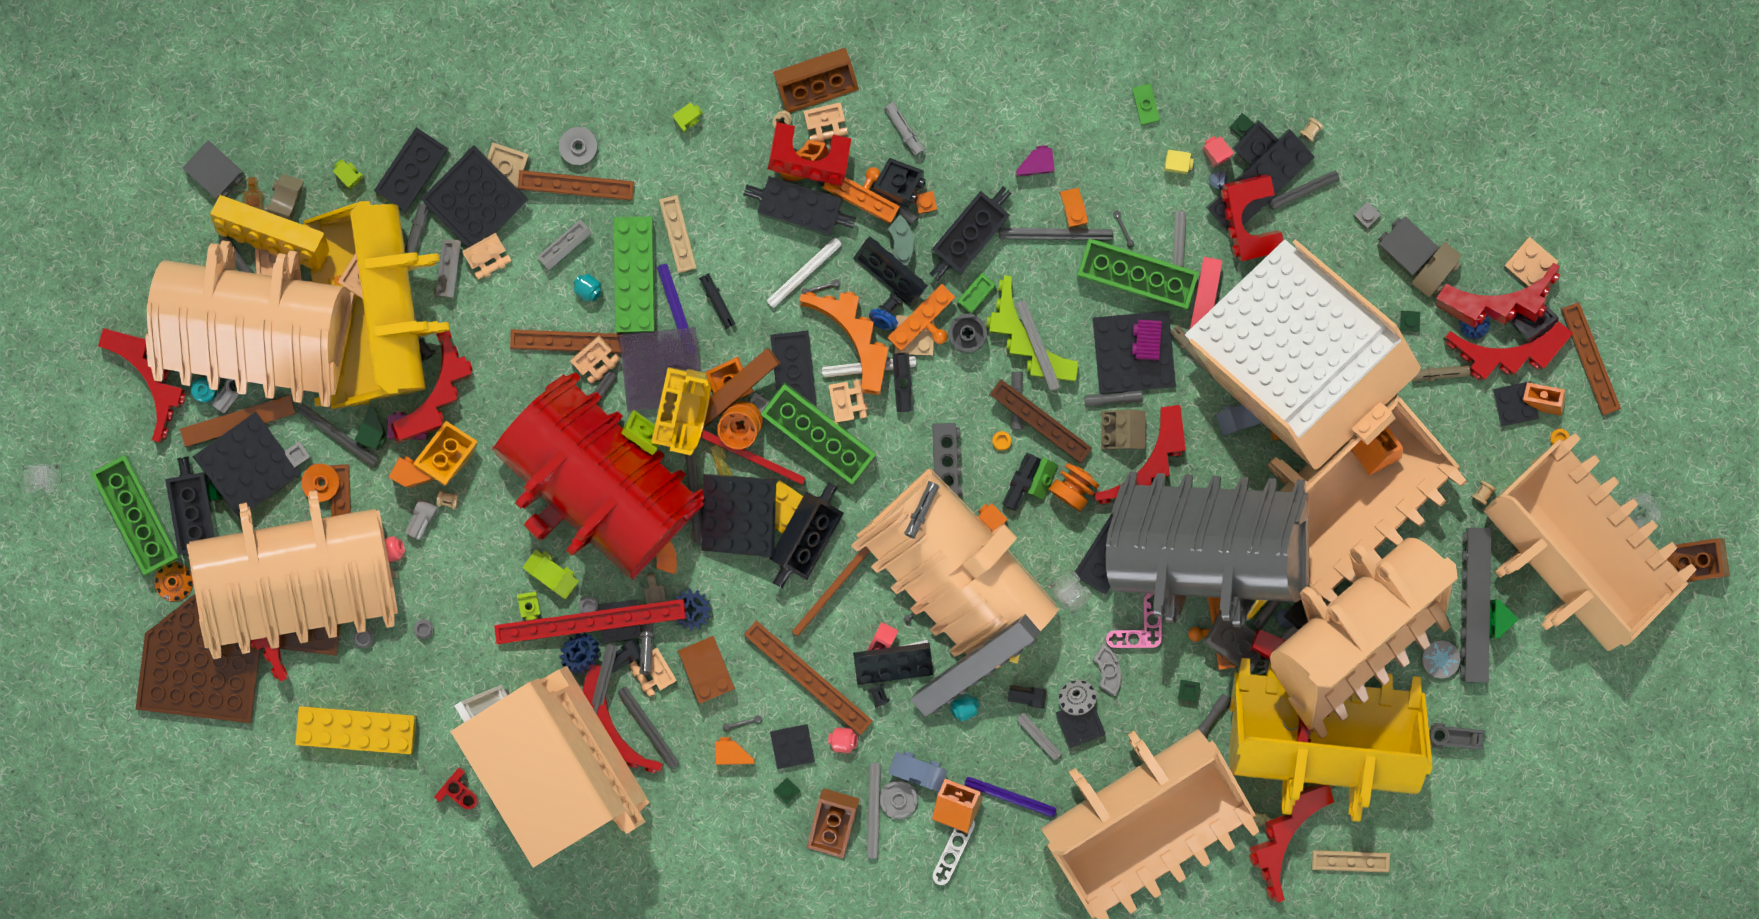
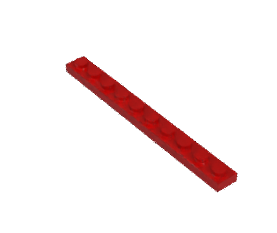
M684 599L499 624L494 625L496 644H505L687 618Z

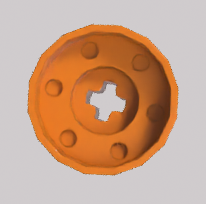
M747 401L733 403L726 409L719 421L718 435L720 440L732 449L749 447L755 441L763 425V416L760 410L754 404Z
M1066 463L1064 467L1071 473L1068 474L1061 471V476L1066 480L1062 482L1055 479L1048 490L1063 502L1081 512L1088 503L1082 495L1086 493L1093 496L1094 494L1088 486L1097 490L1100 485L1089 473L1080 467Z

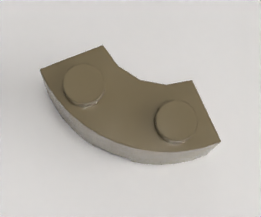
M282 173L279 180H275L272 190L274 194L270 205H266L264 211L292 221L295 214V205L299 202L304 180Z
M1444 241L1411 284L1428 297L1433 292L1438 293L1444 286L1442 282L1450 271L1454 273L1461 263L1458 261L1462 254Z

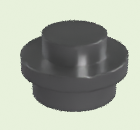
M583 598L579 603V610L581 613L597 611L598 603L594 598Z
M419 620L414 626V632L419 638L426 639L433 634V624L428 620Z
M367 629L366 632H356L354 642L360 648H367L373 643V634Z

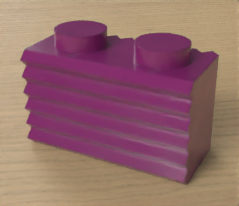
M1138 320L1137 324H1134L1133 335L1136 336V343L1132 344V355H1135V359L1159 360L1161 321Z

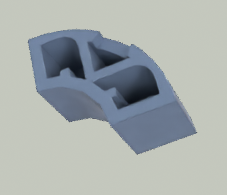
M1232 404L1223 407V412L1216 414L1223 436L1262 424L1243 405L1234 408Z
M907 751L904 754L895 753L888 774L938 792L940 791L947 773L946 769L940 768L941 763L930 760V763L915 758L916 754Z

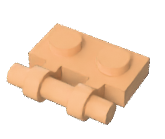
M841 102L804 111L807 129H816V134L809 136L810 140L824 142V140L831 139L832 135H848L847 127L839 129L838 123L845 122ZM832 125V131L822 133L821 127Z
M496 233L462 251L472 269L480 266L481 270L475 273L478 280L484 276H490L491 272L499 268L503 269L506 267V264L512 261L509 255L503 258L499 255L506 250ZM495 258L496 261L488 266L485 265L486 261Z
M599 335L576 354L570 362L582 375L589 371L592 375L587 379L593 384L596 380L602 379L604 377L603 374L609 369L612 370L616 367V363L621 359L617 354L612 358L608 357L607 354L612 349ZM602 360L604 364L597 369L594 365Z
M854 380V388L852 389L848 388V382L829 385L834 418L837 423L854 420L853 412L859 411L860 419L867 418L866 410H868V406L865 404L864 395L861 392V380ZM856 394L857 405L852 406L850 395Z
M658 648L652 650L651 676L653 679L648 682L645 675L639 673L640 667L636 661L629 664L633 670L632 674L638 678L642 685L641 689L647 693L648 697L656 694L652 686L657 684L658 688L662 690L677 681Z

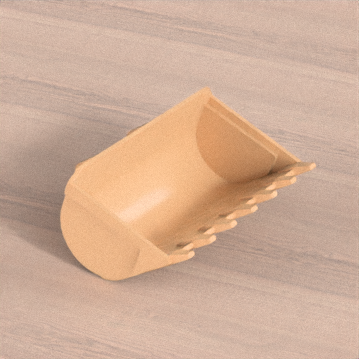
M224 240L220 245L211 243L208 248L206 266L163 260L158 265L152 279L147 303L148 334H146L145 338L148 367L152 369L154 381L162 382L164 369L179 371L182 385L190 386L192 373L207 375L209 387L213 390H218L220 378L235 380L239 394H246L248 382L263 384L266 398L273 399L276 386L291 388L293 401L298 403L302 402L304 390L318 392L321 405L330 407L332 395H335L356 295L346 287L302 281L298 251L290 250L288 255L279 253L276 263H273L272 276L236 271L235 252L232 243Z
M1398 394L1385 407L1395 416V419L1388 427L1403 447L1402 458L1369 476L1352 453L1351 449L1361 440L1356 434L1318 469H1314L1307 464L1297 473L1287 463L1279 460L1277 457L1267 465L1270 471L1285 485L1279 492H1292L1297 479L1305 480L1306 482L1305 493H1308L1309 587L1317 595H1320L1322 600L1325 599L1329 603L1338 597L1333 590L1344 579L1352 584L1357 581L1349 556L1350 549L1354 545L1360 544L1363 546L1374 563L1377 564L1381 558L1375 549L1386 539L1397 546L1404 541L1396 531L1403 522L1409 519L1419 527L1425 522L1417 512V509L1427 499L1440 507L1446 502L1438 492V489L1448 479L1461 487L1467 482L1458 471L1460 466Z
M1575 433L1563 441L1559 439L1531 462L1532 465L1499 494L1483 512L1518 550L1495 571L1496 575L1501 578L1505 574L1508 575L1515 570L1518 571L1529 562L1562 600L1557 607L1544 617L1545 620L1541 623L1542 627L1545 630H1548L1553 625L1557 627L1572 614H1575L1606 651H1610L1621 644L1624 647L1630 644L1689 584L1687 582L1688 578L1697 569L1692 563L1680 571L1674 568L1667 558L1677 549V546L1671 542L1658 549L1651 542L1648 536L1658 525L1654 520L1640 528L1628 515L1637 507L1638 502L1633 498L1620 506L1609 493L1617 486L1619 481L1615 476L1603 484L1596 480L1590 471L1600 460L1596 455H1593L1584 462H1580L1571 451L1581 439Z
M316 490L310 491L308 496L312 520L254 530L250 506H247V503L239 504L243 532L190 541L187 544L200 618L199 622L204 646L209 648L213 659L221 658V645L238 643L242 654L250 653V640L267 637L271 649L278 648L279 635L296 632L300 643L308 642V630L325 627L328 637L333 638L337 637V624L353 621L358 633L366 632L365 619L383 616L386 627H393L394 614H397L398 610L380 510L370 509L321 518Z
M1406 538L1377 564L1374 563L1363 546L1356 544L1350 549L1349 556L1357 581L1329 605L1326 606L1320 595H1317L1308 586L1300 591L1308 622L1273 651L1270 660L1274 674L1290 696L1288 698L1289 702L1308 730L1312 729L1319 738L1322 739L1328 734L1322 720L1332 711L1341 721L1348 717L1343 702L1354 693L1361 703L1369 699L1364 683L1371 677L1375 676L1382 685L1389 681L1384 666L1393 658L1402 667H1406L1410 663L1405 648L1414 640L1423 650L1430 646L1425 632L1430 626L1436 623L1443 632L1450 628L1446 613L1448 611L1452 584L1458 579L1456 564L1448 557L1446 559L1441 557L1426 543L1416 538Z
M1196 729L1154 757L1136 732H1130L1127 734L1131 740L1129 743L1142 764L1097 793L1094 792L1083 775L1078 773L1076 768L1069 771L1085 800L1040 829L1049 842L1048 848L1092 919H1109L1106 911L1120 902L1132 914L1137 910L1131 898L1132 894L1146 887L1154 898L1162 895L1156 884V879L1170 871L1179 883L1184 881L1186 877L1180 867L1181 863L1195 856L1202 866L1206 867L1210 864V861L1204 849L1219 840L1228 852L1231 851L1235 846L1228 833L1241 825H1244L1252 836L1259 833L1253 819L1256 815L1218 747L1213 741L1208 742L1199 729Z

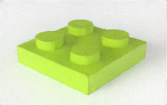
M633 410L621 433L628 440L639 445L642 450L652 455L659 446V444L651 443L655 424Z

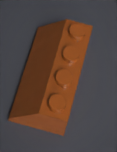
M846 48L773 72L785 110L789 113L859 90Z

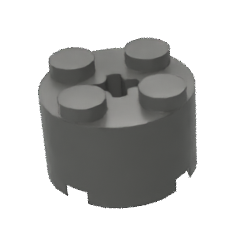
M962 314L955 318L948 331V339L951 346L956 351L964 354H971L981 349L987 337L985 323L973 314ZM965 329L973 333L969 339L962 335V333H965Z

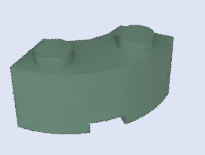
M899 215L887 232L891 235L894 242L892 254L903 265L908 266L913 254V235L906 220Z

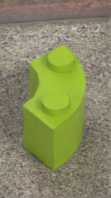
M535 549L522 568L566 599L579 582L573 576L575 572L568 567L561 568L552 561L553 556L545 550L541 553Z

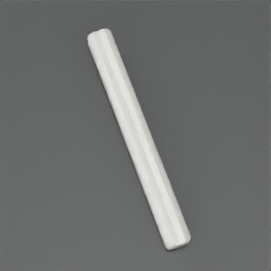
M833 238L767 300V303L772 308H775L842 245L837 238Z
M914 356L909 357L910 368L916 367V358ZM887 359L885 371L893 370V359ZM861 363L822 368V376L824 378L862 373Z

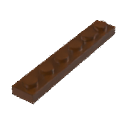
M1002 379L997 382L990 392L989 396L1078 463H1082L1092 449L1091 446Z

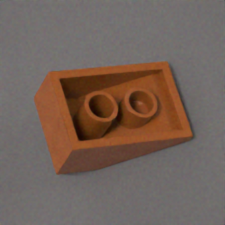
M1724 538L1676 544L1677 549L1667 558L1677 571L1691 563L1697 570L1688 578L1687 582L1730 577Z
M714 636L678 650L699 704L736 689Z
M823 788L818 800L807 848L844 858L860 798Z

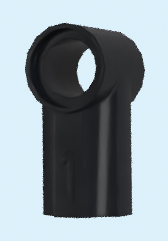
M636 639L627 642L617 651L611 673L640 658L641 648Z
M1010 685L1008 701L1044 709L1047 690Z

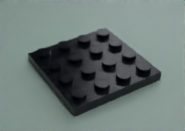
M473 145L421 198L468 248L496 233L529 200L476 145Z
M1169 311L1092 318L1099 394L1176 387L1172 339L1169 333L1171 331ZM1138 320L1162 322L1158 361L1135 359V355H1132V344L1136 343V336L1133 335V326L1137 324Z
M257 412L251 414L192 456L238 519L240 518L239 504L247 503V506H250V510H252L301 474L298 468H294L289 461L284 449Z
M703 474V496L705 498L703 499L704 505L702 507L701 551L773 557L775 545L776 479Z

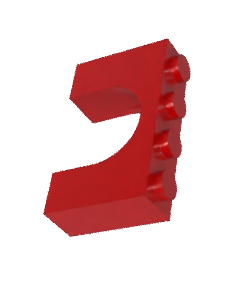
M776 123L767 170L842 186L846 175L852 138L832 135L828 155L822 160L809 161L800 157L793 148L795 126Z
M1265 174L1222 185L1221 196L1223 201L1226 202L1225 216L1230 222L1228 232L1234 243V246H1232L1234 257L1240 261L1269 255L1284 241L1282 232L1275 230L1251 235L1242 225V212L1251 201L1275 195L1271 176Z

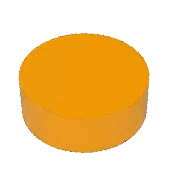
M1556 429L1550 435V442L1553 445L1559 439L1563 441L1570 436L1566 430Z
M997 432L992 438V444L997 450L1004 451L1010 447L1011 437L1007 432Z

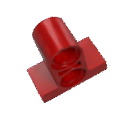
M461 767L453 773L434 796V798L441 802L446 795H449L464 809L475 808L479 801L476 793L460 781L466 773ZM453 782L459 785V791L456 794L450 791V785ZM467 795H471L474 798L472 806H468L464 802Z

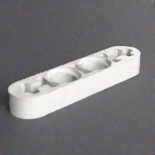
M973 821L967 837L962 833L956 832L957 829L954 828L933 872L935 883L944 885L949 881L975 827V821ZM955 836L963 838L962 846L956 847L953 845L952 840ZM947 853H952L955 856L954 863H945L944 856ZM942 863L944 866L951 868V871L949 872L946 869L944 875L947 878L946 880L942 879L940 882L936 873L942 872L943 867H939Z

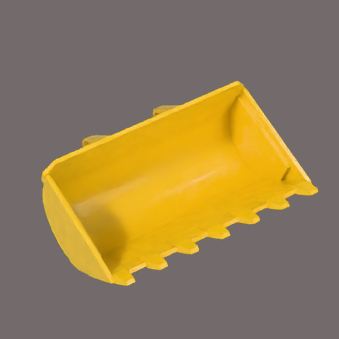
M360 201L304 220V226L325 233L330 250L320 270L317 268L311 269L312 281L310 282L344 287L338 283V280L356 253L363 296L361 298L355 294L356 300L335 395H332L331 410L370 404V400L402 396L425 390L418 337L449 331L450 326L449 322L415 321L408 271L436 265V263L440 262L439 254L418 256L417 252L405 253L398 205H370V201ZM320 397L314 398L315 406H322Z
M1241 658L1238 673L1234 672L1230 711H1233L1229 744L1230 770L1233 775L1282 780V814L1288 815L1292 813L1295 800H1299L1300 791H1303L1304 783L1349 787V815H1351V821L1360 822L1363 807H1369L1371 790L1419 794L1426 774L1430 775L1433 767L1425 693L1421 691V677L1412 676L1409 691L1393 689L1392 673H1387L1389 681L1385 685L1381 684L1380 688L1365 686L1369 699L1361 703L1353 693L1343 702L1348 717L1341 721L1332 711L1329 717H1325L1322 720L1328 734L1321 739L1315 732L1311 731L1309 737L1311 743L1296 741L1298 728H1295L1298 726V713L1288 700L1290 696L1274 674L1271 662L1269 663L1266 676L1250 674V659Z

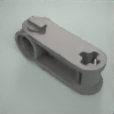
M1434 723L1429 730L1430 745H1432V748L1443 749V746L1484 750L1483 736L1486 730L1445 727L1444 723ZM1437 730H1440L1443 734L1440 741L1434 738Z

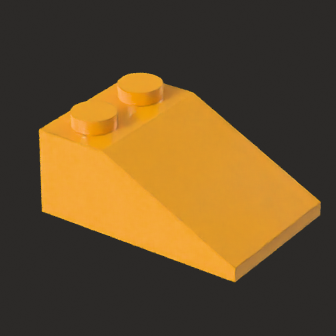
M445 421L413 465L445 486L474 454L478 441Z

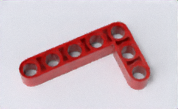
M548 505L539 515L536 513L532 515L523 526L537 540L542 541L564 518Z

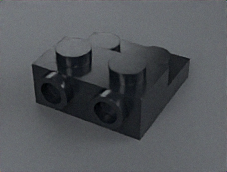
M889 158L873 190L890 197L891 202L909 208L918 199V189L922 190L925 186L924 170Z

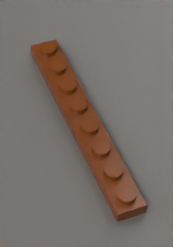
M757 620L744 634L859 735L871 724L872 719Z

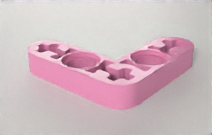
M1146 594L1143 600L1144 630L1110 631L1106 635L1108 646L1112 648H1153L1160 645L1162 640V617H1158V622L1155 625H1150L1147 622V617L1150 614H1154V611L1147 612V608L1151 609V603L1147 602V599L1151 595L1155 596V594ZM1147 627H1158V631H1154V636L1158 637V641H1155L1154 645L1151 644V641L1147 640L1148 637H1151V631L1147 632ZM1122 633H1126V645H1122L1123 641H1117L1116 645L1109 641V637H1112L1113 634H1116V637H1123ZM1133 633L1139 637V642L1135 645L1130 644L1128 641L1129 635Z

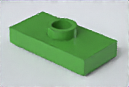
M1151 83L1133 87L1132 92L1140 124L1145 125L1160 121Z
M981 273L957 302L972 314L994 289L996 284L985 274Z
M1042 458L1028 493L1044 500L1058 464Z

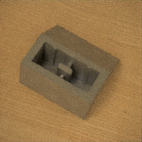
M1131 409L1102 411L1101 449H1145L1146 411Z

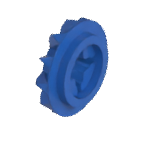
M879 308L872 309L869 313V318L878 328L886 331H893L897 328L898 321L891 313Z
M1486 316L1483 324L1476 327L1475 332L1473 327L1459 320L1461 332L1471 339L1483 337L1490 327L1489 316Z

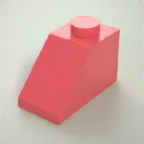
M1213 136L1205 141L1206 145H1204L1203 150L1214 168L1229 160L1234 154L1221 136L1217 139Z
M881 622L867 651L890 648L899 630Z

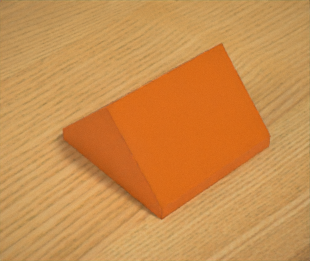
M736 357L705 372L713 392L718 391L739 373L743 366L739 357ZM751 388L738 400H741L750 395L751 393H753V389Z

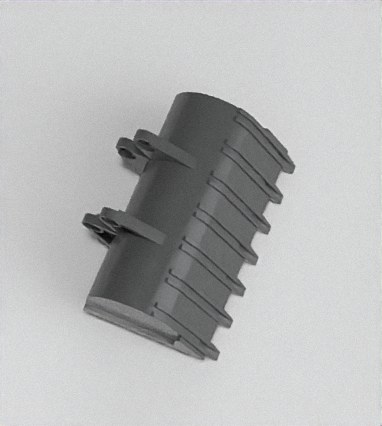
M1129 472L1124 484L1120 485L1111 512L1113 518L1106 541V572L1111 589L1115 592L1155 594L1154 616L1165 617L1166 623H1176L1177 619L1180 618L1187 596L1221 598L1220 610H1222V620L1232 621L1234 627L1242 628L1252 600L1298 602L1301 600L1300 591L1306 586L1309 587L1308 493H1305V480L1297 479L1292 492H1278L1277 478H1269L1264 490L1257 491L1248 490V477H1241L1235 489H1220V476H1212L1207 488H1193V475L1185 474L1179 487L1165 486V473H1157L1150 486L1137 485V472Z

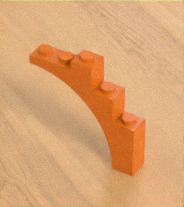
M811 292L801 294L800 306L814 309L828 316L850 337L861 362V392L880 396L888 347L878 342H875L874 345L870 344L874 322L866 317L856 319L859 296H856L853 292H845L844 294L840 293L839 300H835V297H817V294Z

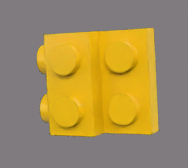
M779 480L776 484L775 529L783 534L803 496Z

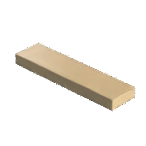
M678 195L659 199L678 274L697 269Z
M1312 850V870L1389 872L1390 853Z

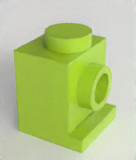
M690 102L672 116L685 133L687 132V126L691 128L699 122L698 118H700L703 112L697 104L693 106Z
M341 159L334 165L335 169L333 172L350 190L364 178L360 172L356 174L358 170L351 162L346 164Z
M535 591L517 595L521 618L526 617V621L537 619V615H541L538 593ZM527 603L532 604L531 610L526 609L525 606Z

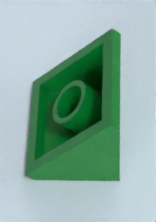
M1500 599L1490 600L1489 639L1500 638L1519 620Z

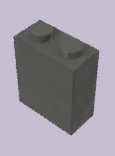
M209 140L183 167L215 199H218L220 195L227 197L231 192V187L233 185L237 186L244 178V172Z
M1406 216L1402 220L1398 217L1391 225L1393 229L1389 233L1385 231L1378 239L1380 243L1377 246L1411 277L1439 247Z

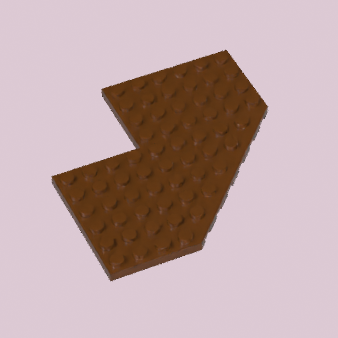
M194 594L145 633L135 710L251 723L260 650H256L255 647L252 648L250 645V653L242 654L238 643L221 645V658L213 659L209 648L204 646L196 595ZM337 624V637L333 638L328 637L325 627L309 629L308 642L300 643L296 632L282 634L280 649L337 656L341 624Z

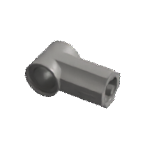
M233 379L227 380L226 385L211 403L224 414L240 395L231 387L232 382L235 381Z
M419 499L405 533L421 540L428 523L434 518L438 507Z

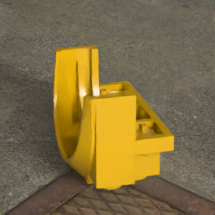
M668 367L651 443L668 446L670 451L691 455L694 452L702 434L710 400L711 383L708 378H705L706 373Z

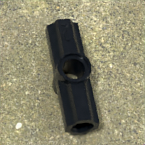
M909 353L892 354L896 412L913 411ZM901 378L908 380L907 385L904 387H900L897 384Z
M1026 453L1019 469L1016 470L1011 480L1010 488L1002 505L1017 511L1025 493L1027 494L1033 482V476L1041 461L1040 458Z

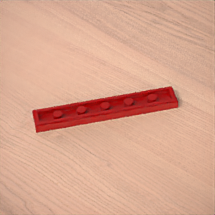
M702 430L700 438L803 485L805 477L748 450L732 449L726 446L720 440V437Z

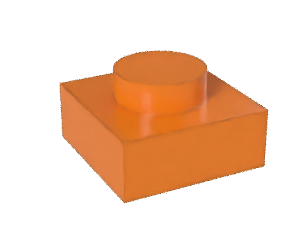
M933 191L918 194L916 201L918 214L937 210Z

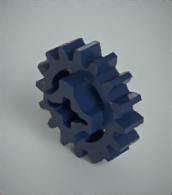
M689 589L688 594L682 590V596L675 595L676 599L687 598L685 611L686 608H689L691 600V604L696 608V611L692 613V619H690L689 612H686L688 622L680 619L676 622V625L678 626L682 623V629L684 630L687 626H689L690 631H693V626L700 629L701 622L705 625L707 624L704 620L705 617H711L707 614V611L712 610V608L707 607L710 600H704L705 594L699 596V590L695 594L692 593V589ZM694 597L698 598L703 606H698L694 602ZM698 613H703L702 617L695 622V616Z
M583 633L582 636L576 634L574 639L569 637L570 642H564L566 647L560 649L563 653L559 656L562 660L561 664L564 667L567 666L576 675L578 671L584 674V669L590 671V665H596L594 660L600 658L597 654L601 651L598 647L599 643L586 633Z

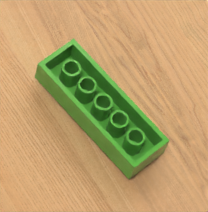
M652 216L613 217L615 332L617 334L655 333Z
M1089 238L1077 277L1186 311L1189 307L1199 272Z
M785 382L761 412L764 418L852 485L876 455L874 450Z
M124 455L91 472L143 575L148 576L182 558L181 555H178V549L129 456Z

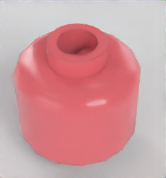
M395 536L385 538L389 563L400 560L405 553L402 540Z
M837 727L833 733L829 734L828 744L832 746L834 752L850 753L857 747L858 736L851 728Z

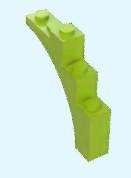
M1004 275L1003 280L999 279L998 291H1002L1001 299L997 298L996 310H999V313L992 312L991 317L987 316L986 328H989V333L1011 335V338H1007L1006 349L1010 350L1009 354L1032 357V360L1027 362L1026 371L1030 372L1032 377L1045 378L1027 331L1020 322L1013 304L1011 292L1012 276ZM1046 350L1057 380L1075 382L1078 361L1064 359Z

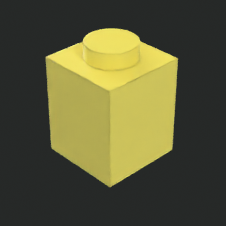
M1168 150L1164 171L1187 174L1188 170H1192L1194 159L1190 158L1191 153Z

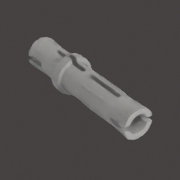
M895 102L890 103L884 110L903 137V142L907 143L914 156L921 154L925 149L916 137V132H913Z

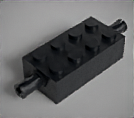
M768 176L765 188L760 189L746 184L743 196L759 200L760 205L757 212L759 216L831 237L836 224L853 229L857 218L840 213L839 209L842 203V198L770 176Z
M1002 186L992 199L980 191L931 249V252L940 261L929 273L932 277L935 276V280L939 281L948 269L954 270L961 276L1009 219L1010 215L1001 207L1012 194L1007 190L1002 196L1007 188Z
M189 456L177 458L180 470L179 477L165 479L178 555L181 556L188 555L187 544L190 541L218 537L212 500H210L208 477L204 472L196 474L191 472Z
M827 482L820 497L805 492L774 549V556L769 558L780 565V570L772 582L773 584L783 589L790 574L793 573L808 580L844 512L835 508L830 503L838 489L837 486Z

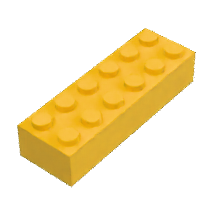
M222 195L219 196L210 213L215 230L219 235L232 237L239 243L246 242L256 249H265L275 256L279 253L288 255L290 250L298 251L300 263L311 269L317 268L320 270L330 251L324 232Z
M299 706L295 745L414 754L417 715Z

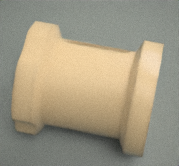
M786 110L779 111L772 121L774 128L777 122L780 123L782 117L785 118L784 124L790 125L792 121L791 114Z
M1310 117L1309 123L1304 130H1300L1299 134L1307 141L1313 143V138L1324 126Z
M1481 480V485L1477 492L1472 495V498L1486 506V501L1496 489Z
M439 490L437 507L442 505L456 510L459 493L451 494Z

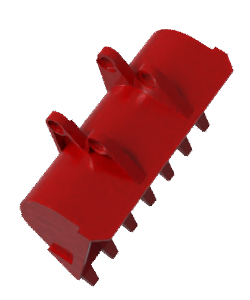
M576 372L568 376L563 374L547 385L545 392L534 399L519 414L492 447V451L526 483L524 486L526 491L515 502L520 509H525L542 497L578 531L575 538L571 541L572 544L567 548V553L573 556L587 544L591 543L620 571L634 580L703 507L704 503L702 501L705 498L703 496V489L692 493L681 483L686 476L681 469L671 474L660 463L665 456L662 451L658 450L652 455L642 450L639 445L628 440L621 433L623 428L617 423L623 415L618 411L610 415L606 414L597 405V402L602 398V396H599V393L594 392L587 396L575 385L581 378Z

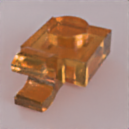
M248 177V191H243V203L263 210V191H257L256 177Z

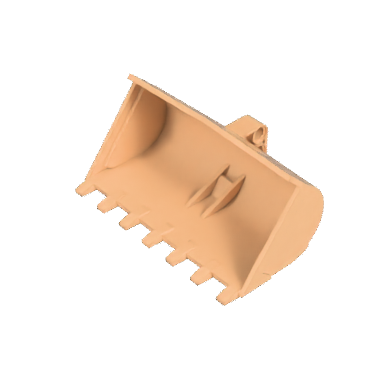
M930 468L924 471L856 535L858 539L851 545L856 551L867 547L878 559L871 566L872 569L878 573L886 568L897 580L891 589L896 594L906 590L916 601L910 608L912 612L917 615L925 611L936 622L930 631L935 636L945 632L956 643L949 650L954 657L963 652L968 655L1024 614L1041 631L1060 610L1051 597L1008 550L1017 539L1012 531L1004 523L991 531ZM928 481L934 482L940 488L925 516V523L921 524L916 538L912 539L904 534L911 520L910 516L915 512L928 485Z

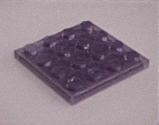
M696 327L619 335L627 411L659 408L668 367L700 372Z

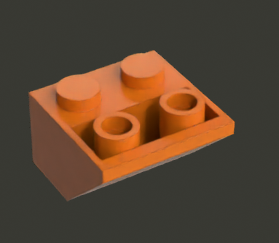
M1387 426L1368 445L1360 440L1351 451L1370 476L1402 458L1403 447Z
M407 456L404 459L399 457L388 477L407 488L436 481L413 465L415 461Z
M945 779L937 795L932 820L968 833L983 800L981 792Z

